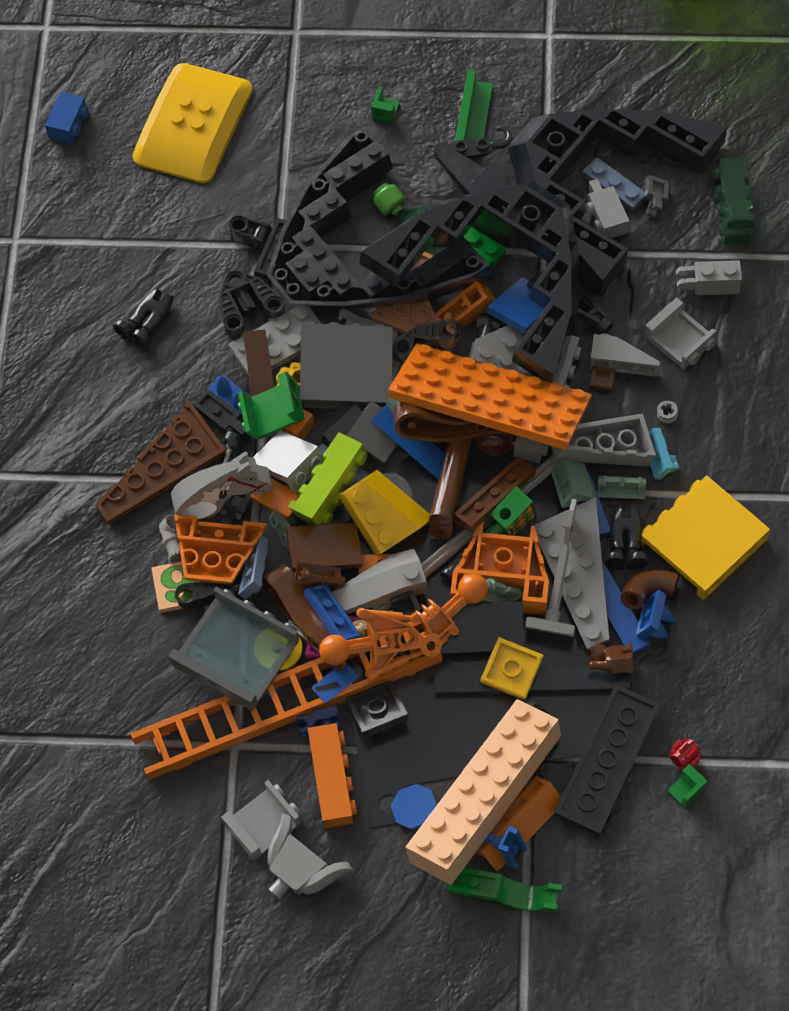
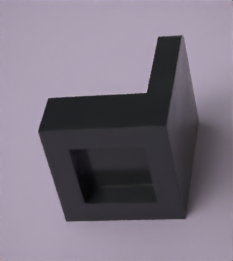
M413 590L390 599L393 612L412 615L417 610L422 613Z

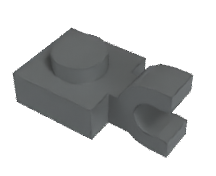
M651 175L646 178L644 197L650 199L647 207V216L654 218L657 210H662L663 204L668 200L669 181Z

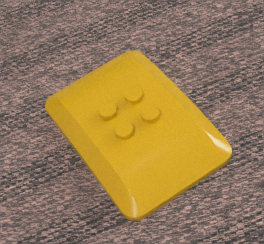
M186 63L176 65L162 88L133 152L134 163L140 167L198 183H208L211 181L253 91L251 82L243 78Z

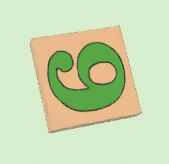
M182 561L152 567L160 613L182 609L177 604L174 594L179 585L200 582L185 580ZM188 591L182 592L179 595V598L183 601H187L192 597V593Z

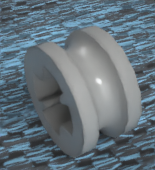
M663 401L658 405L657 417L661 422L669 424L677 419L678 408L674 402ZM671 409V414L664 415L663 410Z

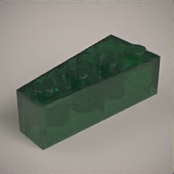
M746 157L719 158L718 167H714V180H718L715 194L716 199H720V204H717V217H721L722 223H719V236H723L724 245L750 244L755 218L754 214H752L753 205L752 200H750Z

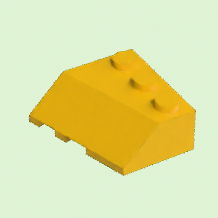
M378 470L338 495L374 554H382L429 521L430 514Z

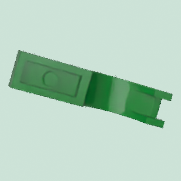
M464 868L453 884H448L447 891L453 894L497 901L503 905L524 911L551 912L558 911L559 906L556 902L559 892L563 891V886L548 883L544 886L527 885L506 878L502 874Z

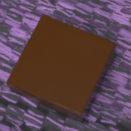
M593 366L589 389L611 393L616 369Z

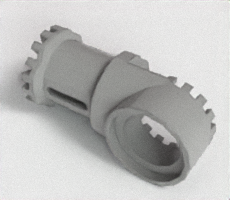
M168 515L159 524V531L162 534V544L169 555L168 561L171 564L182 560L175 518L173 515Z

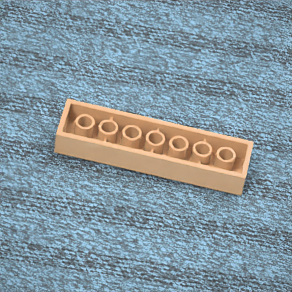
M517 699L407 844L406 851L409 862L452 885L561 737L559 719Z

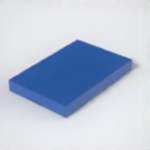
M522 277L488 306L487 313L525 334L531 329L545 308L529 299L532 290L526 286L528 280Z

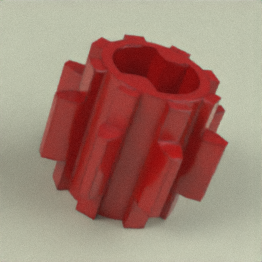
M685 738L682 741L679 739L672 746L669 758L680 770H684L689 764L694 768L701 759L702 751L693 740Z

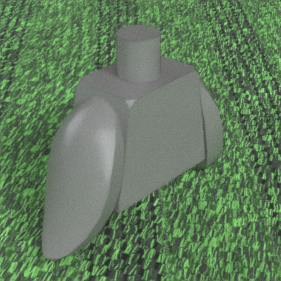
M282 813L280 824L267 854L269 870L277 878L268 890L280 899L289 888L297 895L319 892L341 876L354 871L349 862H339L328 866L327 863L291 835V816Z

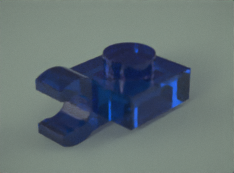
M336 706L312 711L311 715H299L296 717L297 724H307L305 728L298 729L301 736L308 735V728L334 723L339 724Z

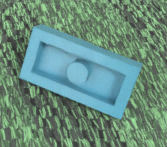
M652 428L649 431V435L656 456L651 462L650 467L655 480H662L668 473L675 472L679 465L676 456L669 455L661 429Z

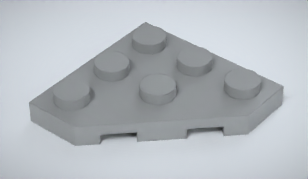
M507 325L476 339L472 343L469 357L476 362L490 363L496 367L515 370L527 376H534L512 362L515 349L528 331L523 334Z

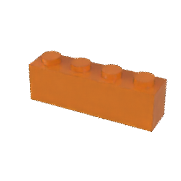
M337 723L308 728L324 829L354 824L352 815H357L355 800L349 799L348 792L353 791L351 776L346 777L345 769L349 768L347 753L342 754L341 746L345 745L343 731H338Z

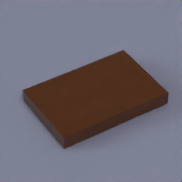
M355 523L286 527L292 572H296L297 562L339 567L341 569L362 568L363 561L357 525Z

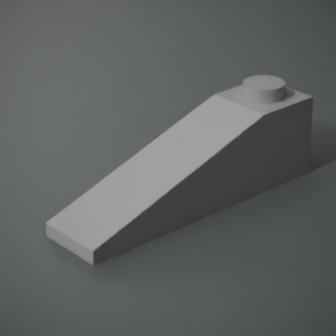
M410 549L386 557L345 583L344 586H340L332 591V594L345 613L349 614L356 612L359 608L367 609L390 603L391 598L413 590L415 596L427 593L420 560L415 550Z

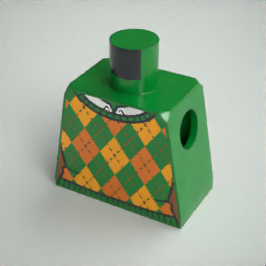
M516 486L491 512L490 516L493 524L485 533L517 535L538 517L533 501Z

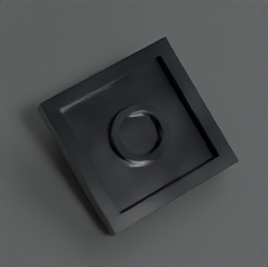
M391 680L346 698L347 704L364 738L380 731L382 735L391 732V727L409 720L408 713Z

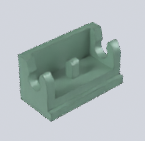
M564 457L551 471L561 507L570 508L572 499L577 500L578 506L581 504L578 503L579 501L587 502L595 498L585 463Z

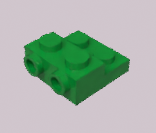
M472 227L464 236L489 264L490 271L506 253L504 246Z

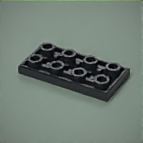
M522 601L466 604L451 618L459 629V633L457 635L451 634L448 637L449 640L442 645L440 652L441 654L492 652L498 637L525 647Z

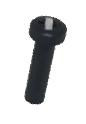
M465 544L448 569L444 568L440 572V576L444 581L452 583L453 571L460 563L462 555L469 545Z

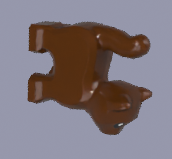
M632 643L624 646L614 645L608 648L603 644L589 647L591 652V662L588 664L589 669L606 670L611 674L634 673Z

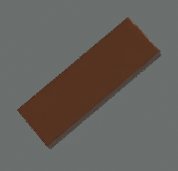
M265 329L242 333L252 397L274 388Z

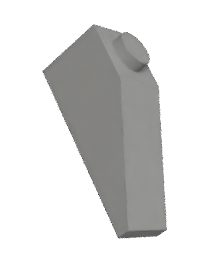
M594 334L590 369H593V366L616 369L615 372L658 377L660 361L618 337L609 334Z

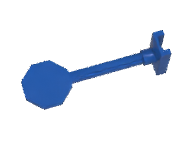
M418 784L399 790L391 804L396 823L410 830L420 828L437 806L432 790ZM511 826L508 827L504 836L489 833L483 841L500 851L507 867L514 870L518 868L515 860L518 850L524 853L527 850L519 830Z

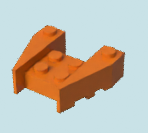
M483 521L476 528L468 548L465 549L460 563L453 571L450 598L452 599L458 593V585L462 577L467 574L476 573L486 579L492 578L496 582L508 587L524 588L522 600L523 614L545 616L548 603L549 580L545 571L535 526H531L530 537L484 533Z

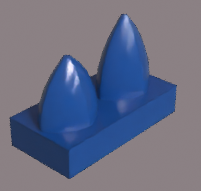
M224 374L216 377L215 382L208 389L238 411L243 418L238 407L240 402L238 392L243 390Z
M656 591L646 598L643 603L635 635L641 640H645L649 636L660 639L667 638L666 629L660 621H676L670 609L664 604L666 594L662 591Z

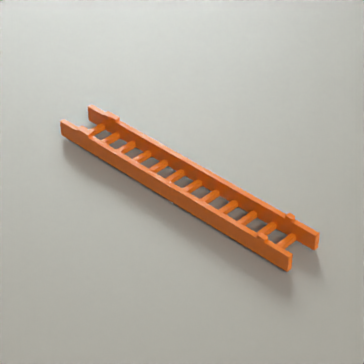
M407 622L408 624L415 627L417 631L423 630V627L420 622ZM407 631L402 634L401 638H404L405 642L409 641L410 632ZM381 636L378 639V647H383L387 643V637ZM411 649V650H409V651H410V653H413V652H415V651H417V650H416V649ZM366 652L350 654L347 658L348 660L359 655L365 671L370 664L365 654ZM439 652L433 657L426 655L418 656L409 663L378 676L375 680L365 679L353 685L351 683L326 703L321 698L307 703L298 680L311 674L315 675L317 682L323 679L320 671L331 666L320 657L276 675L266 692L270 693L278 715L261 721L255 707L251 711L256 723L254 725L238 730L229 707L239 703L223 696L130 734L135 745L153 738L158 753L163 756L164 761L144 768L147 778L150 780L170 771H176L189 766L192 762L344 702L349 696L389 680L393 682L408 675L412 676L420 670L442 662V654ZM292 683L301 706L284 712L275 689ZM224 710L233 733L215 739L206 716ZM201 719L210 742L193 749L184 725ZM179 730L187 751L170 758L162 737L170 735V732Z

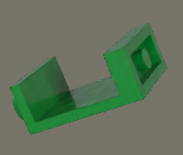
M286 371L278 374V386L254 397H249L243 391L238 392L240 400L238 407L244 420L242 422L243 429L246 434L251 435L256 440L305 420L297 380Z

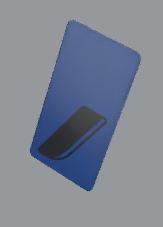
M346 663L343 671L333 670L315 684L312 689L326 703L358 679V675Z

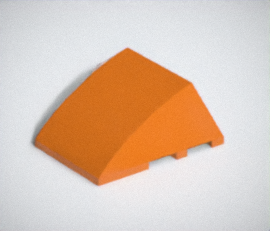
M174 514L185 580L232 585L267 527V523L243 521V526L201 522L198 521L197 516Z

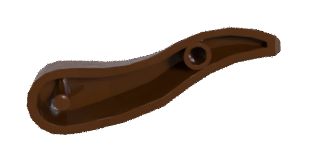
M402 401L397 402L393 408L396 433L405 439L428 442H460L483 435H513Z
M282 564L262 577V587L281 610L288 623L297 629L298 636L319 653L321 642L330 634L304 596L305 590L309 587L293 585L295 574L289 567ZM347 659L345 662L339 665L330 666L335 671H343L345 669Z

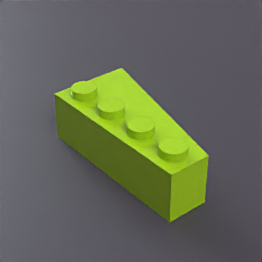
M342 433L337 434L323 454V464H318L312 470L310 483L307 485L303 484L299 489L301 494L296 502L292 500L288 505V508L299 520L309 525H326L331 523L336 506L342 503L338 495L345 491L348 485H352L356 477L355 472L359 465L364 464L367 458L365 446Z

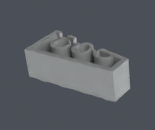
M643 414L579 424L567 450L551 446L554 458L557 461H561L566 457L586 463L648 467L656 456Z

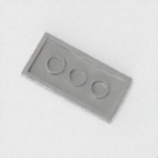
M297 306L282 316L253 330H266L272 370L301 355V323L314 321L321 324L309 306ZM242 336L229 343V349L248 375Z

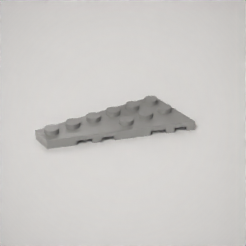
M596 497L578 505L576 508L574 526L569 543L570 554L562 596L588 652L590 651V646L604 645L610 642ZM569 510L533 525L536 529L540 548L554 578L560 550L564 543Z

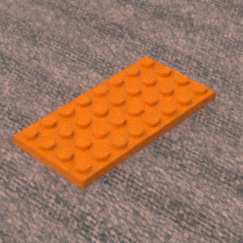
M424 344L415 345L387 392V397L564 450H567L592 395L580 389H572L559 383H549L535 376H527L515 370L496 367L494 364L476 362L470 357L458 356L449 351H441Z

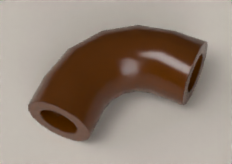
M663 570L643 571L632 577L625 585L620 597L621 602L630 609H639L643 606L645 598L658 590L667 596L674 597L678 586L679 574Z

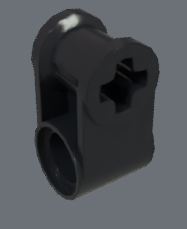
M242 215L233 216L229 220L231 240L256 250H263L272 227L266 222L250 219Z

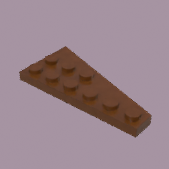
M190 400L184 405L185 408L178 416H174L171 424L163 432H160L138 456L136 463L124 472V476L118 483L113 484L95 504L108 525L175 486L188 476L198 472L199 469H203L226 455V449Z

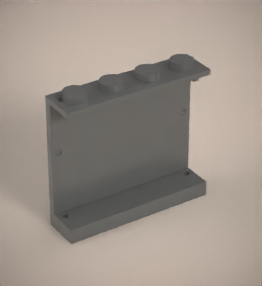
M314 321L301 323L300 398L302 408L350 410L356 405L360 410H365L370 401L383 408L388 400V389L392 384V327H386L383 324L364 326L360 323L352 325H342L337 322L319 324Z

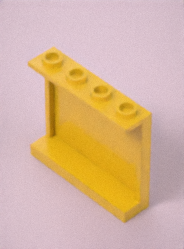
M707 475L701 481L696 480L685 496L683 494L680 495L669 511L667 509L659 515L658 521L653 526L648 525L641 533V546L643 548L646 545L650 546L696 586L697 595L702 600H705L768 540L770 529Z

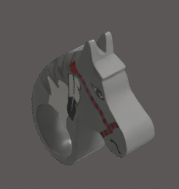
M244 452L229 463L226 462L204 469L183 479L174 487L171 497L175 514L197 516L198 520H202L216 515L231 495L247 493L261 495L270 492L273 486L269 468L257 465L255 458L248 457V452Z

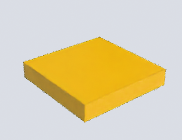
M498 637L480 683L526 700L544 655Z

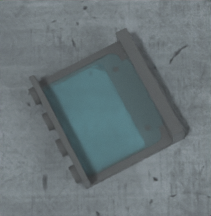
M215 587L213 590L215 600L180 651L176 649L171 651L168 656L170 664L253 711L298 644V631L290 623L285 622L283 624L278 621L270 612L264 611L263 613L259 611L250 601H241L231 591Z

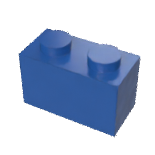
M64 92L59 93L45 124L48 138L73 143L75 136H78L80 133L83 119H86L88 115V107H86L84 97Z

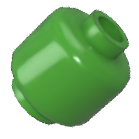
M385 183L374 192L373 202L384 216L393 215L395 217L404 210L403 205L406 198L395 184L388 185V183Z

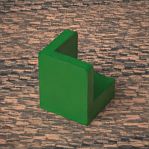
M378 87L371 106L372 119L393 124L400 104L398 100L384 98L383 88Z
M689 764L682 770L681 778L668 789V793L685 809L706 789L707 780Z

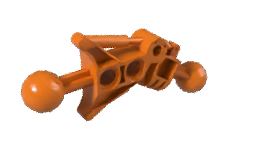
M467 574L459 582L458 593L442 608L428 599L430 605L428 608L421 605L423 613L416 610L412 615H403L400 612L359 608L356 614L365 622L368 637L346 640L340 635L327 636L320 644V656L329 665H339L345 662L350 654L370 651V664L365 672V676L369 680H375L378 676L409 663V660L422 654L428 657L436 656L441 651L442 645L449 640L448 637L451 634L457 635L459 633V629L451 618L466 604H475L484 600L488 594V584L480 574ZM402 620L413 623L420 622L425 632L419 633L415 627L402 622ZM409 631L411 634L409 641L402 643V634ZM381 636H386L387 643L383 647H378V639ZM418 649V651L409 655L403 654L392 659L400 651Z

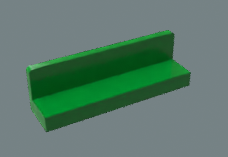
M467 70L455 142L458 140L484 138L493 85L492 83L476 82V71Z

